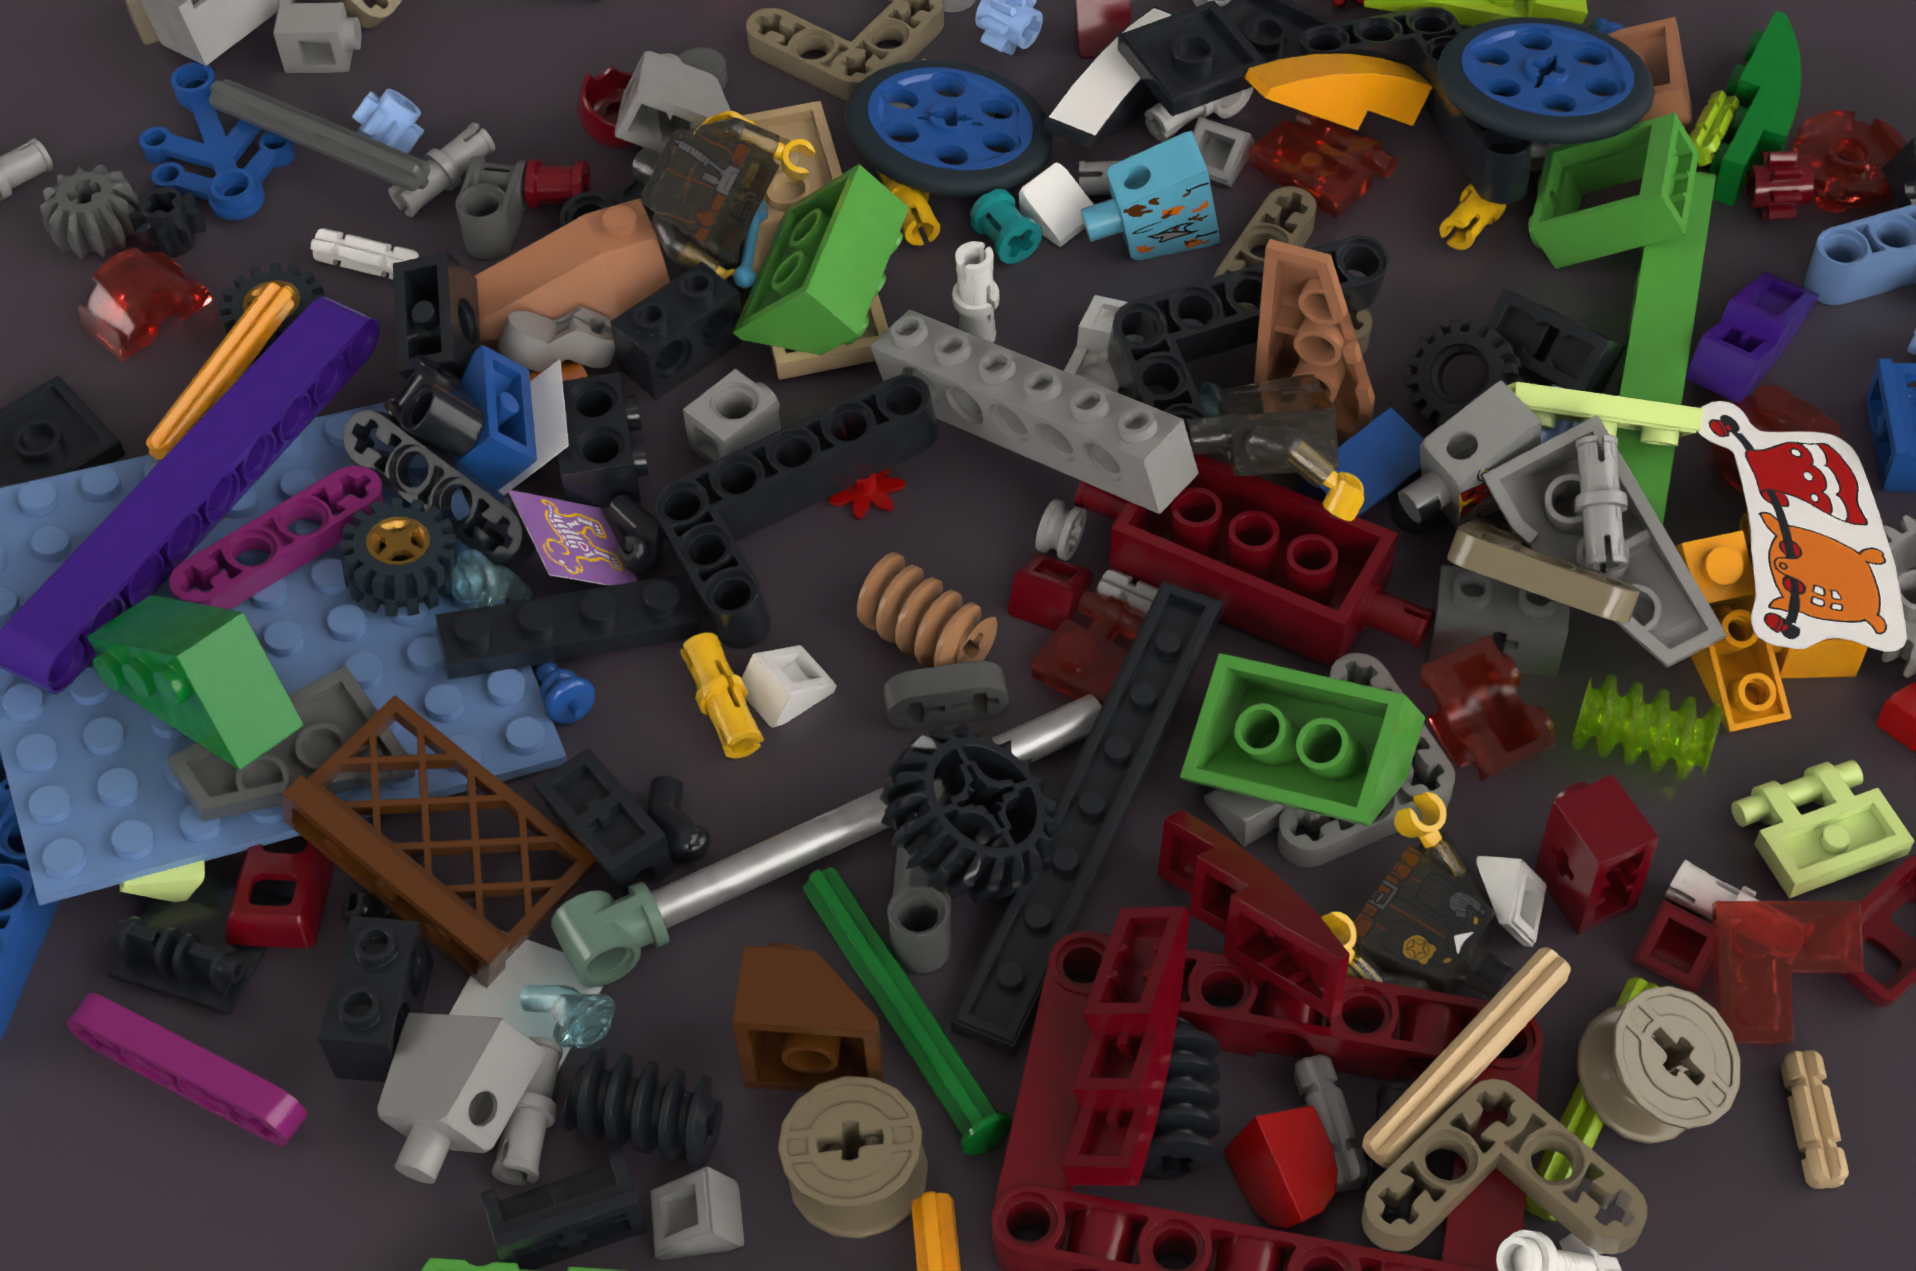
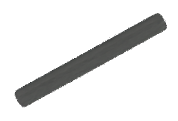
M225 79L222 82L214 81L210 86L212 94L210 95L209 103L216 110L406 190L424 189L429 183L427 177L431 169L425 160L229 79Z

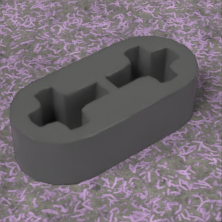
M972 661L902 672L890 678L885 683L883 689L887 718L890 724L905 730L924 729L992 718L1001 713L1009 702L1002 668L996 663L988 661Z

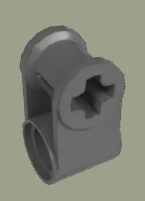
M483 156L471 157L466 171V178L456 198L455 207L464 248L467 254L473 258L494 260L509 253L514 246L525 211L529 209L526 204L524 190L525 171L528 161L520 160L516 165L487 163Z

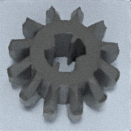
M103 164L96 166L92 171H85L82 167L78 166L76 174L71 176L57 175L58 185L43 190L44 203L40 206L42 212L41 219L46 231L50 232L53 242L59 246L61 252L73 251L80 260L91 252H98L104 258L107 249L113 246L126 249V237L136 235L129 214L140 211V201L137 193L132 190L129 181L123 176L121 171L108 172Z

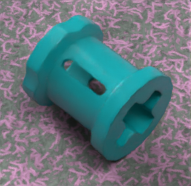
M995 189L990 193L982 195L974 203L969 214L971 218L970 226L980 235L988 236L995 244V253L1001 261L1006 264H1015L1028 258L1037 249L1042 238L1041 227L1032 218L1024 217L1015 208V198L1007 190ZM988 213L992 216L989 219L987 218Z

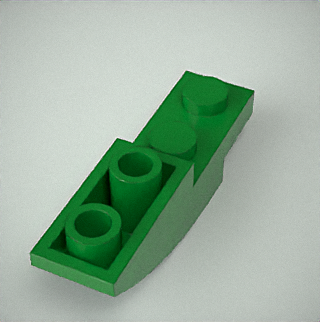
M1775 11L1765 32L1758 29L1754 31L1744 57V61L1748 63L1746 66L1739 63L1736 65L1726 89L1727 96L1736 95L1739 99L1740 107L1736 114H1734L1735 117L1728 138L1733 140L1731 144L1721 141L1712 160L1709 173L1718 176L1713 200L1733 207L1744 187L1748 166L1762 164V152L1785 150L1800 96V53L1795 33L1787 14Z

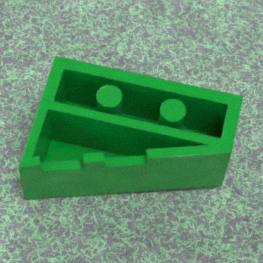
M150 595L86 636L97 654V657L93 659L94 668L102 681L110 689L126 696L238 770L243 769L304 726L243 612Z

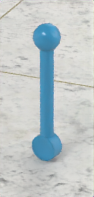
M763 200L760 201L748 225L741 266L733 273L735 284L743 289L751 287L756 281V274L752 269L758 231L760 222L768 217L767 203Z

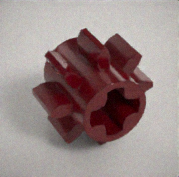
M1797 151L1762 152V164L1749 165L1746 170L1744 193L1748 208H1761V220L1796 219V207L1809 206L1813 198L1814 176L1810 163H1797Z

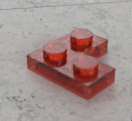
M1715 901L1712 903L1716 1011L1731 1030L1735 1044L1794 1043L1791 974H1859L1864 972L1860 901Z

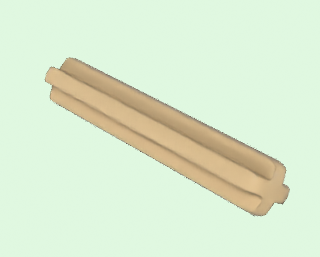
M1548 947L1540 948L1364 1135L1362 1148L1367 1155L1377 1164L1388 1169L1446 1112L1566 983L1571 971L1568 962L1553 949Z

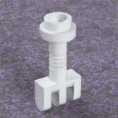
M1520 1230L1514 1232L1501 1243L1496 1257L1498 1271H1622L1617 1258L1602 1256L1601 1254L1603 1253L1597 1252L1585 1245L1573 1233L1559 1241L1562 1250H1557L1551 1239L1542 1232Z

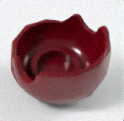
M611 66L596 77H593L590 73L585 75L577 105V113L583 130L598 144L613 150L627 149L637 145L615 137V129L622 96L633 74L618 71L614 66Z

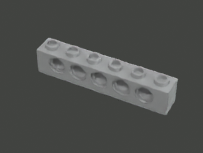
M910 309L870 346L883 381L899 375H913L921 378L928 385L937 419L1155 513L1161 514L1199 474L1182 418Z

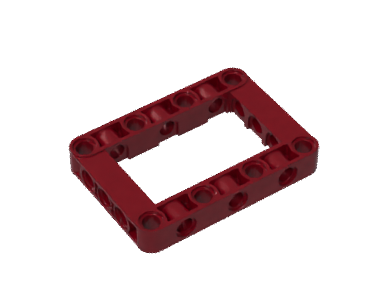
M1077 931L1062 937L1054 944L1049 955L992 1210L993 1256L1002 1271H1498L1496 1257L1499 1246L1514 1232L1523 1230L1526 1193L1496 1168L1443 1220L1442 1228L1446 1229L1441 1261L1074 1192L1075 1185H1070L1061 1164L1081 1110L1072 1087L1092 1034L1082 1013L1094 981L1078 983L1070 978L1077 974H1089L1096 977L1111 935L1090 931ZM1186 948L1183 987L1178 1017L1191 1022L1199 1031L1216 1037L1219 1040L1220 1051L1252 1057L1256 1056V1051L1299 1059L1324 1054L1331 1059L1336 1072L1395 1082L1396 1076L1417 1080L1490 1001L1346 976L1341 1012L1336 1017L1330 1019L1223 954ZM1213 998H1225L1231 1000L1235 1005L1228 1008H1218L1207 1001ZM1534 1017L1505 1047L1514 1053L1516 1057L1502 1058L1497 1056L1459 1098L1480 1081L1498 1079L1518 1087L1536 1102L1543 1038L1542 1030ZM1362 1022L1370 1025L1375 1031L1360 1033L1352 1030L1346 1024ZM1500 1107L1492 1113L1483 1109L1478 1128L1471 1137L1479 1144L1481 1134L1496 1121L1505 1124L1508 1113ZM1452 1151L1450 1162L1454 1163L1452 1180L1463 1176L1467 1168L1460 1155ZM1027 1225L1041 1228L1046 1235L1034 1242H1022L1015 1239L1011 1233L1017 1228ZM1166 1253H1179L1188 1258L1192 1264L1182 1270H1169L1162 1267L1156 1259Z

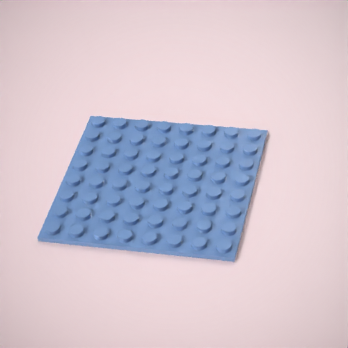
M386 402L314 418L185 560L334 471L346 466H360L347 454L343 444L346 424L354 414L361 410L389 413L384 407ZM373 428L369 437L375 442L374 449L392 453L396 447L388 446L375 435L377 429ZM421 453L416 455L408 466V478L414 487L422 485L428 475V463ZM145 455L0 488V630L161 460H155L151 455ZM382 482L384 509L392 508L391 498H402L403 507L410 508L411 503ZM461 487L456 490L451 500L452 512L458 520L465 518L470 512ZM300 519L293 522L288 527V530L294 534L306 535L318 530L321 524L312 519ZM457 538L458 577L457 582H452L453 591L447 598L438 594L439 605L431 610L424 602L419 603L420 614L408 616L407 607H398L397 617L386 616L385 605L383 604L374 613L366 609L365 598L357 603L351 597L350 588H346L340 543L231 609L243 612L287 695L346 665L377 711L396 695L501 781L558 767L567 762V756L554 723L546 715L545 701L541 698L540 687L531 666L448 680L437 636L435 615L506 603L490 561L484 559ZM249 550L238 556L236 562L245 566H257L264 563L270 555L261 550ZM169 578L153 595L171 598ZM211 589L206 590V591H203V590H201V591H202L203 593H206V592L210 591ZM93 661L70 686L57 694L50 693L0 668V752L39 906L122 884L128 880L176 867L245 851L251 846L259 844L263 846L301 835L283 821L282 805L203 821L170 772L167 759L196 742L118 691L110 689L99 677L94 668ZM394 721L389 726L390 730L408 755H417L416 737L397 721ZM425 745L426 754H436ZM455 768L426 769L428 797H446L467 791V778ZM415 770V777L380 784L379 800L420 798L418 770ZM371 786L334 795L342 801L371 800ZM360 815L362 818L372 817V815Z

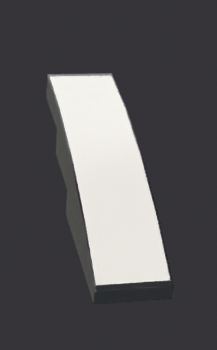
M1154 6L1121 33L1174 15V13ZM1118 36L1097 55L1073 82L1045 119L1043 130L1093 149L1142 115L1146 95L1151 90L1118 51Z

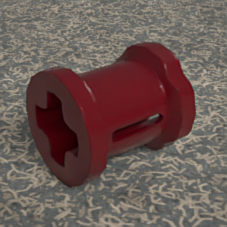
M529 159L525 171L524 185L525 200L528 208L540 209L542 204L564 205L573 196L591 191V174L588 162L577 161L574 166L543 165L541 159Z

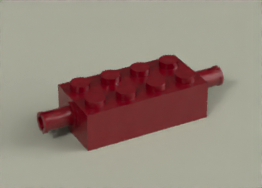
M1205 455L1194 456L1199 474L1161 514L1081 481L1075 495V506L1085 508L1115 521L1111 527L1110 569H1115L1133 577L1131 583L1135 585L1141 580L1160 588L1162 581H1166L1223 601V612L1219 620L1332 667L1336 660L1347 655L1360 631H1365L1368 626L1408 642L1418 649L1423 645V641L1430 631L1435 616L1434 610L1425 609L1384 592L1391 579L1398 533L1357 516L1353 521L1338 518L1323 507L1322 502L1248 472L1239 471L1237 468H1232L1233 466Z

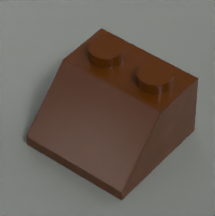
M784 942L771 943L765 947L744 945L732 1024L745 1088L809 1092L818 1084L845 1076L875 1078L885 1083L878 1018L815 950H803L796 945Z

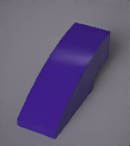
M1765 271L1729 300L1721 321L1702 335L1685 379L1740 404L1782 355L1815 306L1819 295Z

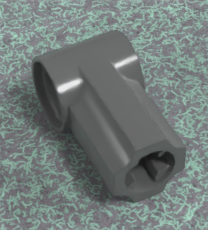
M897 848L893 897L887 908L891 952L901 967L907 972L916 974L931 973L946 963L952 950L950 931L952 900L945 883L940 882L939 884L927 887V872L921 867L906 869L910 855L905 849ZM919 927L929 928L926 931L920 932L910 931Z

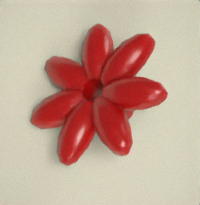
M889 468L878 474L874 473L868 478L857 480L855 485L832 495L829 503L834 507H840L853 502V514L858 520L865 517L870 503L881 511L891 512L894 509V503L888 494L903 490L906 487V482L901 478L886 477L890 471Z

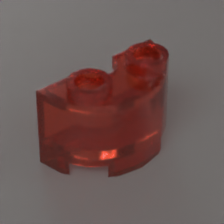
M130 248L111 257L94 273L92 278L98 285L90 296L88 307L80 304L78 311L81 328L122 363L155 340L159 332V323L170 316H177L181 321H184L213 301L214 298L202 283L162 251L160 253H143L138 248Z
M1490 635L1422 666L1420 685L1421 687L1431 688L1439 712L1428 716L1441 745L1460 769L1473 764L1478 768L1479 780L1484 781L1559 744L1555 738L1554 725L1545 710L1539 706H1527L1519 698L1515 690L1521 685L1518 668L1508 654L1500 653Z

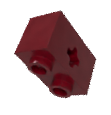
M1613 774L1589 785L1586 782H1577L1562 790L1553 800L1534 872L1547 885L1546 890L1579 935L1636 909L1659 837Z

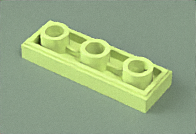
M1514 382L1507 385L1541 420V428L1554 429L1556 419L1579 422L1581 424L1598 415L1609 435L1616 437L1617 428L1641 431L1640 442L1660 446H1678L1679 437L1695 434L1696 431L1701 430L1704 408L1523 382Z

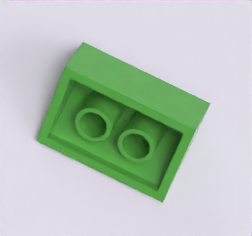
M860 164L787 207L733 333L741 340L816 355H823L843 343L846 345L854 343L864 333L869 324V317L866 315L873 298L882 289L886 281L884 270L890 255L898 248L902 241L903 234L900 230L909 207Z
M1219 653L1180 778L1187 782L1370 826L1407 780L1425 716L1405 694Z

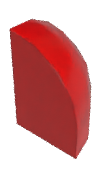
M1314 1105L1255 1116L1224 1149L1240 1189L1252 1209L1270 1225L1288 1229L1308 1222L1324 1211L1336 1193L1338 1166L1331 1142Z

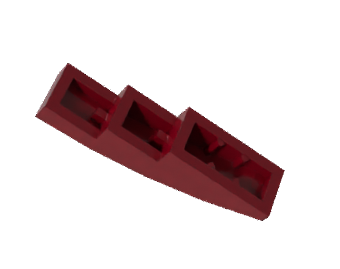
M1183 809L1165 817L1157 875L1192 895L1189 914L1225 935L1223 955L1328 1018L1332 1019L1339 1015L1350 953L1318 913L1276 873L1233 840Z
M1186 906L1121 908L1082 1013L1092 1034L1072 1087L1081 1110L1061 1164L1070 1185L1139 1186L1156 1127L1172 1055L1183 987L1190 919Z

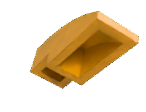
M1312 54L1279 59L1251 67L1245 75V79L1266 99L1357 131L1367 111L1413 126L1433 87L1432 84L1408 65L1379 57L1355 54Z

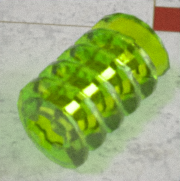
M1609 673L1597 689L1592 688L1590 677L1574 730L1572 748L1573 750L1580 751L1592 736H1596L1598 755L1601 758L1606 759L1616 745L1620 743L1623 744L1625 765L1632 766L1643 751H1648L1650 768L1653 773L1658 774L1668 760L1672 758L1676 761L1677 780L1685 781L1696 766L1702 767L1704 778L1721 722L1722 706L1721 704L1713 703L1704 716L1698 718L1696 699L1693 696L1688 695L1679 707L1673 711L1670 708L1668 689L1661 688L1648 704L1644 702L1642 682L1635 680L1624 696L1618 695L1617 677L1615 674Z

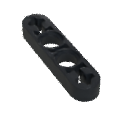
M361 410L354 414L347 422L344 430L343 444L352 460L360 466L368 467L376 472L381 482L409 503H412L413 499L424 501L425 513L432 506L441 510L442 520L449 518L453 525V534H456V538L484 559L495 563L520 564L533 554L536 547L515 504L443 450L402 429L398 420L389 413ZM373 428L377 429L375 435L388 446L396 447L392 453L374 449L375 442L369 437ZM421 453L428 463V475L422 485L414 487L408 478V466L410 461ZM466 486L472 495V507L465 518L458 520L452 512L451 500L458 488ZM488 520L495 524L509 526L507 533L513 538L510 546H503L505 539L496 530L483 527Z

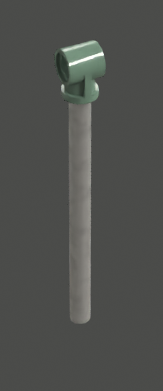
M1088 694L999 734L992 739L998 745L1011 740L1012 753L1020 760L1032 758V763L1088 737L1102 707L1094 695ZM884 787L650 892L645 883L640 881L629 886L628 895L615 901L609 893L604 891H589L577 895L565 902L556 911L551 919V929L582 985L600 987L613 983L624 977L636 966L641 955L640 948L652 944L657 949L669 943L667 928L889 828L881 823L885 809L888 807L879 799Z

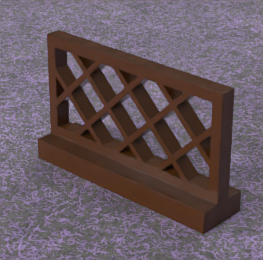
M396 695L378 710L308 779L300 775L282 793L283 821L400 918L408 921H419L425 938L486 988L505 969L506 960L596 867L597 861L585 848ZM394 721H397L416 737L417 755L377 756V738ZM425 745L436 754H426ZM369 746V757H358ZM455 768L467 778L468 796L428 797L426 769ZM418 770L420 798L379 800L378 771ZM341 772H370L371 800L342 801L326 787ZM476 786L487 795H476ZM505 809L517 819L518 837L479 839L477 810ZM469 811L470 840L430 841L429 812ZM421 813L422 842L393 843L381 833L380 814ZM360 815H372L373 826ZM527 828L537 836L527 837ZM556 850L573 865L560 879L530 881L528 851ZM519 852L521 881L482 883L481 853ZM471 854L473 884L444 885L432 875L431 856ZM423 856V867L411 857ZM531 895H544L532 907ZM522 896L524 917L505 935L484 918L483 898ZM474 898L475 909L462 899Z

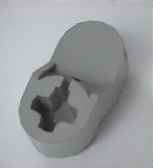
M581 306L553 320L528 311L517 310L511 312L497 343L498 350L503 356L539 373L546 370L558 359H560V362L568 359L592 368H605L610 365L616 352L610 324L612 320Z

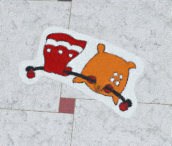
M1717 401L1702 406L1701 408H1704L1701 430L1698 433L1708 441L1728 448L1734 453L1743 487L1750 524L1751 553L1756 598L1751 613V624L1757 637L1769 644L1792 649H1806L1822 640L1832 638L1855 641L1883 652L1897 651L1904 647L1907 633L1896 565L1869 482L1860 459L1853 448L1842 439L1826 433L1760 431L1749 422L1747 416L1740 408L1729 402Z

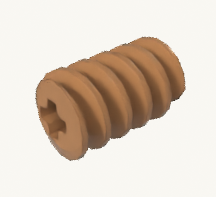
M896 552L885 555L875 564L866 577L857 602V617L864 627L874 631L877 630L882 639L896 643L900 651L910 656H915L919 664L927 668L984 661L992 648L998 626L995 616L980 622L982 611L979 605L969 602L961 607L963 600L959 592L950 589L942 593V581L934 577L924 580L923 569L913 564L905 567L904 556Z

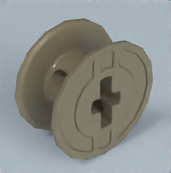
M1664 986L1643 990L1627 1004L1609 1007L1588 1023L1578 1044L1577 1073L1585 1099L1601 1122L1625 1139L1645 1144H1654L1673 1140L1685 1129L1711 1125L1730 1110L1740 1088L1741 1059L1731 1030L1715 1008L1693 992Z
M845 1076L818 1084L799 1098L782 1122L778 1151L784 1173L789 1180L793 1203L811 1225L833 1236L864 1239L890 1231L912 1214L911 1204L913 1200L921 1197L922 1193L926 1190L929 1165L922 1145L923 1133L916 1110L898 1089L875 1078ZM858 1153L859 1158L849 1160V1154Z

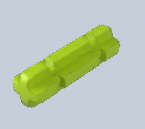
M1723 90L1712 93L1708 100V105L1704 107L1694 126V130L1689 135L1699 152L1697 162L1699 166H1706L1712 162L1715 152L1721 141H1723L1735 117L1734 114H1736L1740 107V102L1736 95L1727 97Z

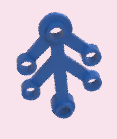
M199 62L184 64L172 73L171 85L178 103L193 112L204 143L173 135L165 127L156 126L146 129L139 136V144L144 158L150 163H163L152 171V182L155 188L170 187L176 189L181 196L191 192L195 197L208 200L211 211L219 218L226 220L245 219L255 214L264 204L265 192L261 183L274 167L288 165L295 159L296 150L294 143L276 134L267 132L259 140L260 150L244 169L238 168L236 162L258 133L266 130L239 120L226 137L217 111L209 103V98L212 94L210 86L214 81H217L213 69L209 65L205 66ZM176 158L214 169L216 176L209 178L185 172L182 165L167 161Z

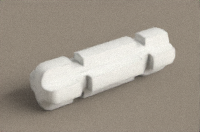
M326 228L317 231L310 246V249L313 250V258L316 261L331 265H337L338 261H341L340 267L379 277H386V274L389 273V279L393 280L392 263L419 258V254L415 250L395 246L394 251H392L390 244L351 234L345 235V239H343L342 232Z

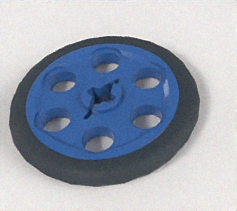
M1519 17L1477 24L1459 33L1442 51L1437 63L1438 81L1448 101L1464 116L1485 128L1504 135L1539 143H1589L1617 136L1627 131L1645 116L1651 108L1655 96L1650 70L1642 58L1627 45L1601 31L1556 19ZM1485 62H1490V63H1495V64H1498V65L1493 66V65H1487V64H1484V63H1485ZM1580 62H1586V63H1590V64H1594V65H1586V64H1582V63H1580ZM1493 93L1508 94L1510 95V97L1500 96ZM1593 93H1603L1609 96H1599ZM1550 108L1561 109L1566 112L1553 111Z
M918 60L897 63L877 70L861 81L847 100L844 113L850 141L859 155L876 171L899 184L922 192L947 197L978 198L995 189L1010 191L1018 188L1040 172L1050 157L1052 150V133L1043 130L1047 115L1032 96L1017 84L996 73L973 65L952 61ZM937 92H952L958 95V97H946ZM889 103H904L911 106L912 108L901 109L894 107ZM985 113H998L1005 116L1006 119L991 118ZM904 136L911 139L912 142H898L890 137ZM999 146L1005 148L1009 152L998 153L991 151L986 147ZM952 158L961 162L962 164L950 165L940 161L939 159Z

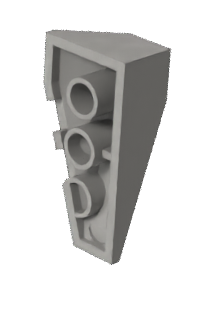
M1598 415L1482 475L1484 482L1513 533L1533 550L1584 567L1585 546L1582 515L1575 513L1574 499H1576L1577 495L1581 494L1578 452L1575 447V441L1585 436L1597 435V444H1602V436L1609 435ZM1617 448L1620 491L1627 493L1628 503L1627 510L1622 512L1625 557H1627V566L1619 570L1605 571V563H1602L1598 573L1626 582L1640 590L1629 623L1614 622L1668 668L1725 639L1727 634Z

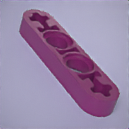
M358 465L346 466L334 471L181 562L173 569L169 577L171 598L229 610L233 609L339 544L340 539L343 540L342 530L346 523L353 525V515L360 509L370 516V504L379 500L384 508L380 477L370 468ZM300 519H312L321 524L318 530L306 535L294 534L288 530V527L293 522ZM249 550H261L270 555L264 563L257 566H245L236 562L238 556ZM211 589L210 591H208V592H206V593H203V592L201 591V590L206 591V590Z
M88 993L65 1022L73 1035L99 1054L275 1145L286 1146L308 1116L305 1108L293 1096L275 1084L96 993Z

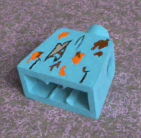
M1192 130L1111 165L1106 174L1112 199L1081 209L1090 242L1122 233L1130 258L1137 261L1210 247L1221 243L1208 170Z

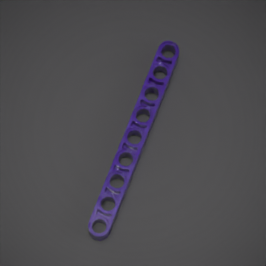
M324 296L314 300L7 621L0 630V668L50 693H60L70 686L97 656L86 636L148 596L153 595L170 577L173 569L193 552L367 362L377 345L380 328L378 321Z

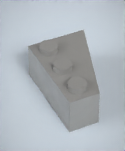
M140 0L161 44L205 66L277 13L280 0Z

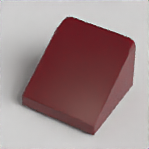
M1075 0V36L1081 58H1096L1118 34L1131 24L1130 0Z
M1038 553L1015 573L1008 613L1013 617L1057 632H1063L1071 623L1092 582L1094 572H1091L1090 569Z
M1663 899L1632 961L1696 994L1722 949L1728 932Z

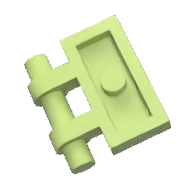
M1848 760L1834 766L1829 762L1814 765L1804 771V777L1781 785L1776 781L1761 784L1752 789L1751 796L1734 801L1731 804L1733 817L1741 827L1758 821L1771 824L1770 827L1759 831L1754 845L1788 898L1904 857L1911 850L1914 839L1879 788L1856 796L1850 790V788L1863 783L1861 768L1854 760ZM1811 802L1824 806L1803 815L1797 809V807Z

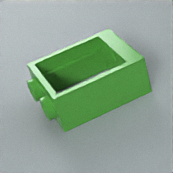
M1676 113L1636 123L1627 131L1611 138L1589 143L1563 144L1546 150L1542 175L1537 179L1538 194L1534 213L1529 218L1528 227L1533 244L1538 249H1543L1555 269L1686 235L1699 152ZM1642 178L1640 195L1579 211L1583 194Z

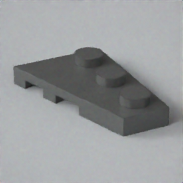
M346 665L288 695L304 726L243 769L238 770L201 746L198 742L167 758L170 772L203 821L282 805V793L300 775L308 779L377 712V709ZM389 727L377 738V756L408 755ZM369 746L358 757H369ZM415 770L378 771L379 785L415 777ZM341 772L326 788L333 794L370 787V772Z

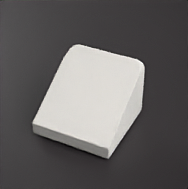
M1058 162L1024 185L1019 192V212L1024 217L1032 218L1041 227L1042 235L1059 247L1085 229L1081 209L1094 205L1067 169Z
M801 645L754 653L742 676L748 691L746 700L766 723L773 728L787 723L833 694L837 687L834 681Z
M1477 856L1476 863L1499 924L1523 946L1533 947L1537 939L1547 885L1522 859Z

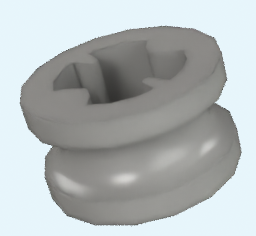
M1053 499L1046 508L1037 530L1035 543L1037 551L1047 553L1050 549H1054L1057 551L1059 559L1069 560L1081 540L1086 523V509L1075 506L1072 510H1068L1065 508L1064 501Z

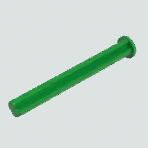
M832 867L822 871L817 869L809 875L810 879L803 886L804 894L962 1135L960 1147L969 1156L984 1153L995 1147L1010 1133L1013 1121L1008 1114L997 1112L840 873Z

